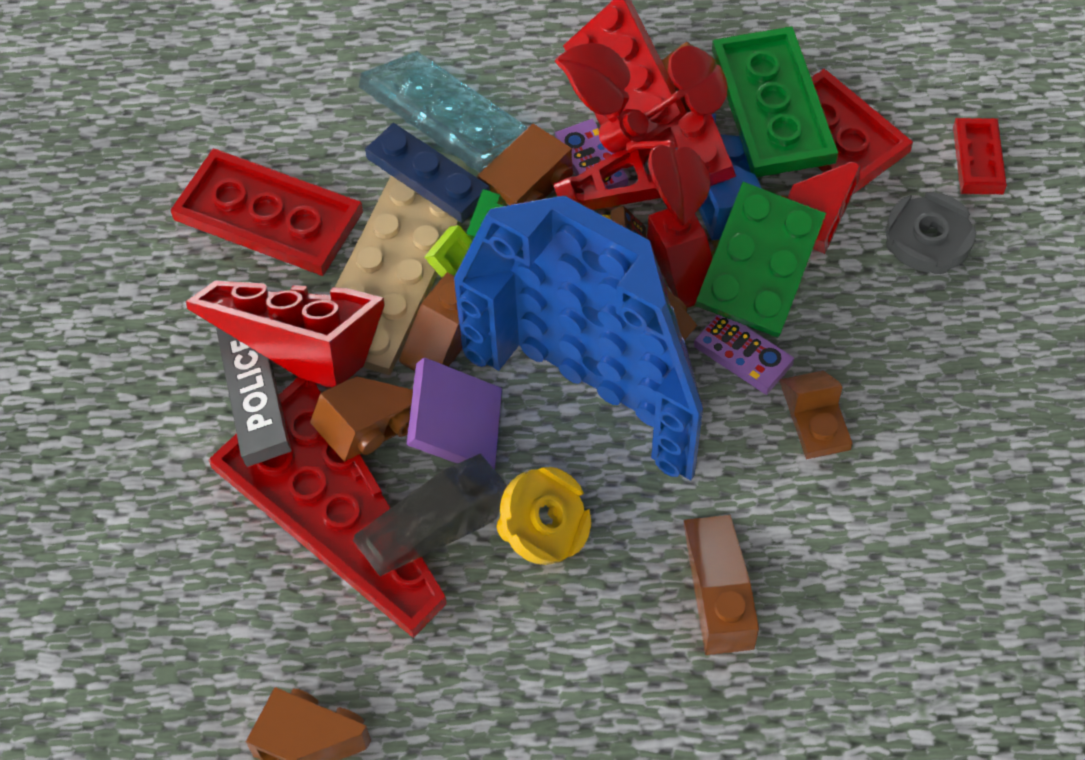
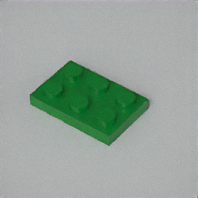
M742 182L694 306L778 338L787 319L826 213Z

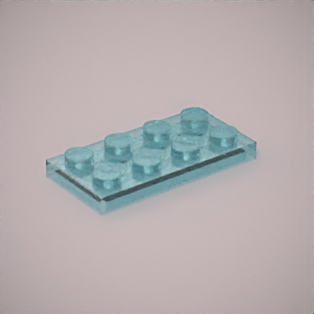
M418 51L361 73L359 87L479 173L528 128Z

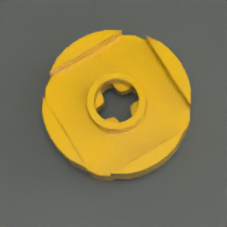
M542 467L517 475L508 484L502 495L500 517L497 521L498 534L504 541L510 543L516 553L535 564H554L575 555L584 547L591 529L590 509L584 511L583 502L580 498L581 495H584L581 486L571 475L555 467ZM545 505L549 508L547 515L553 519L552 524L544 525L539 517V509Z

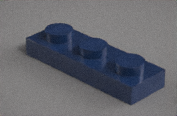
M394 122L365 148L366 157L369 161L461 223L475 211L482 190L490 191L489 185Z

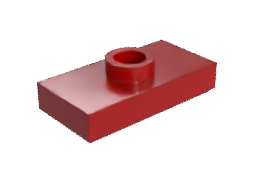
M955 118L953 132L960 193L1004 195L1007 184L998 118Z

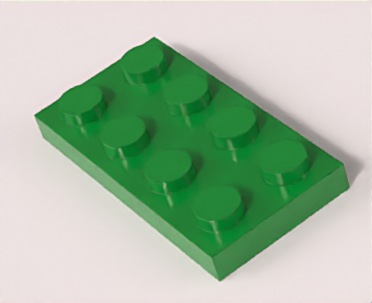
M793 26L713 39V57L716 60V64L723 70L727 80L728 89L726 97L751 173L755 174L756 177L836 164L838 151Z

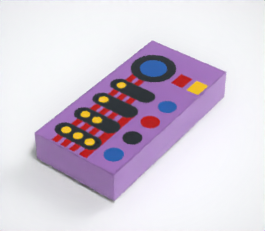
M593 118L555 132V138L572 148V169L576 176L614 154L602 145L599 138V128ZM621 169L606 178L604 181L605 187L607 189L628 186V177L624 170Z
M716 315L694 340V347L765 395L772 390L792 367L794 357L753 330L720 315Z

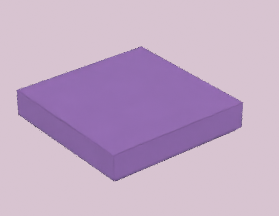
M424 357L416 363L407 445L478 472L489 473L495 469L502 388Z

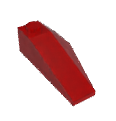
M213 281L186 301L187 309L299 378L321 384L325 387H334L347 381L364 366L385 306L383 297L349 288L332 287L330 295L308 294L307 286L293 285L290 290L273 292L267 291V286L264 283Z

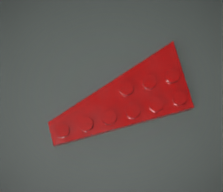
M297 377L279 394L292 451L247 467L241 457L236 433L208 459L210 466L414 639L447 604L446 596L419 551L414 548L403 529L402 523L385 500L382 490L360 454L344 462L310 423L321 392L315 382Z

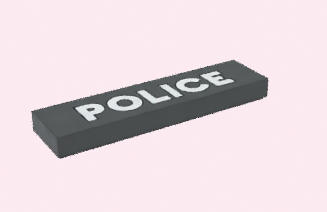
M216 328L240 453L245 465L248 467L291 452L272 361L221 329Z

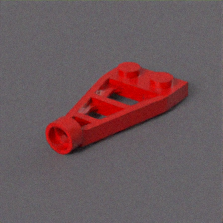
M691 111L668 125L661 124L648 132L644 139L641 140H671L677 149L684 146L690 147L705 163L710 176V186L736 177L712 114L698 116ZM627 149L617 151L578 176L568 177L553 183L557 197L564 195L591 210L661 198L651 175L647 174L644 169L645 162L649 158L652 149H638L632 153H629ZM633 166L638 175V181L635 184L614 189H607L605 187L604 181L606 178L624 167Z

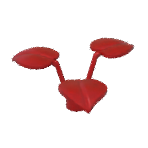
M587 43L572 47L559 55L554 62L564 71L579 99L594 113L607 115L608 120L599 128V138L602 145L611 153L627 149L629 153L638 149H652L648 158V166L652 180L661 198L680 226L689 222L706 200L710 190V176L705 163L690 147L684 146L676 150L675 144L671 140H641L646 136L649 126L648 119L683 97L689 109L698 116L710 115L723 105L727 96V80L721 67L716 64V60L698 47L689 45L677 49L669 58L668 73L671 81L679 90L642 113L639 110L633 109L623 110L629 100L628 93L623 89L630 82V72L624 60L613 49L602 44Z

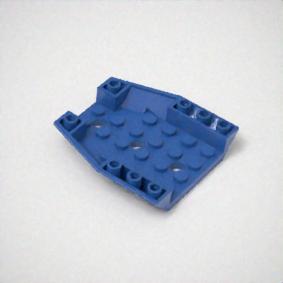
M564 195L490 209L454 277L461 343L465 356L479 367H485L487 364L499 371L518 346H521L522 351L530 359L536 362L548 361L558 367L560 373L567 380L576 384L583 381L597 389L599 396L612 405L622 403L633 409L642 422L654 427L651 458L655 460L657 467L671 477L682 475L691 481L696 471L703 406L684 338L681 336L673 307H671L650 240Z

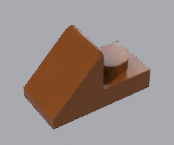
M824 370L780 379L779 382L806 460L851 450L853 443L839 407L843 388L841 383Z

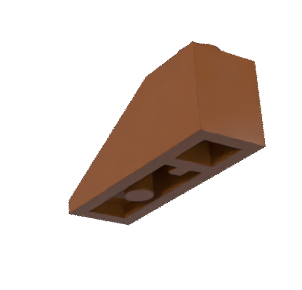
M731 515L683 520L705 655L754 650L759 632L751 582Z

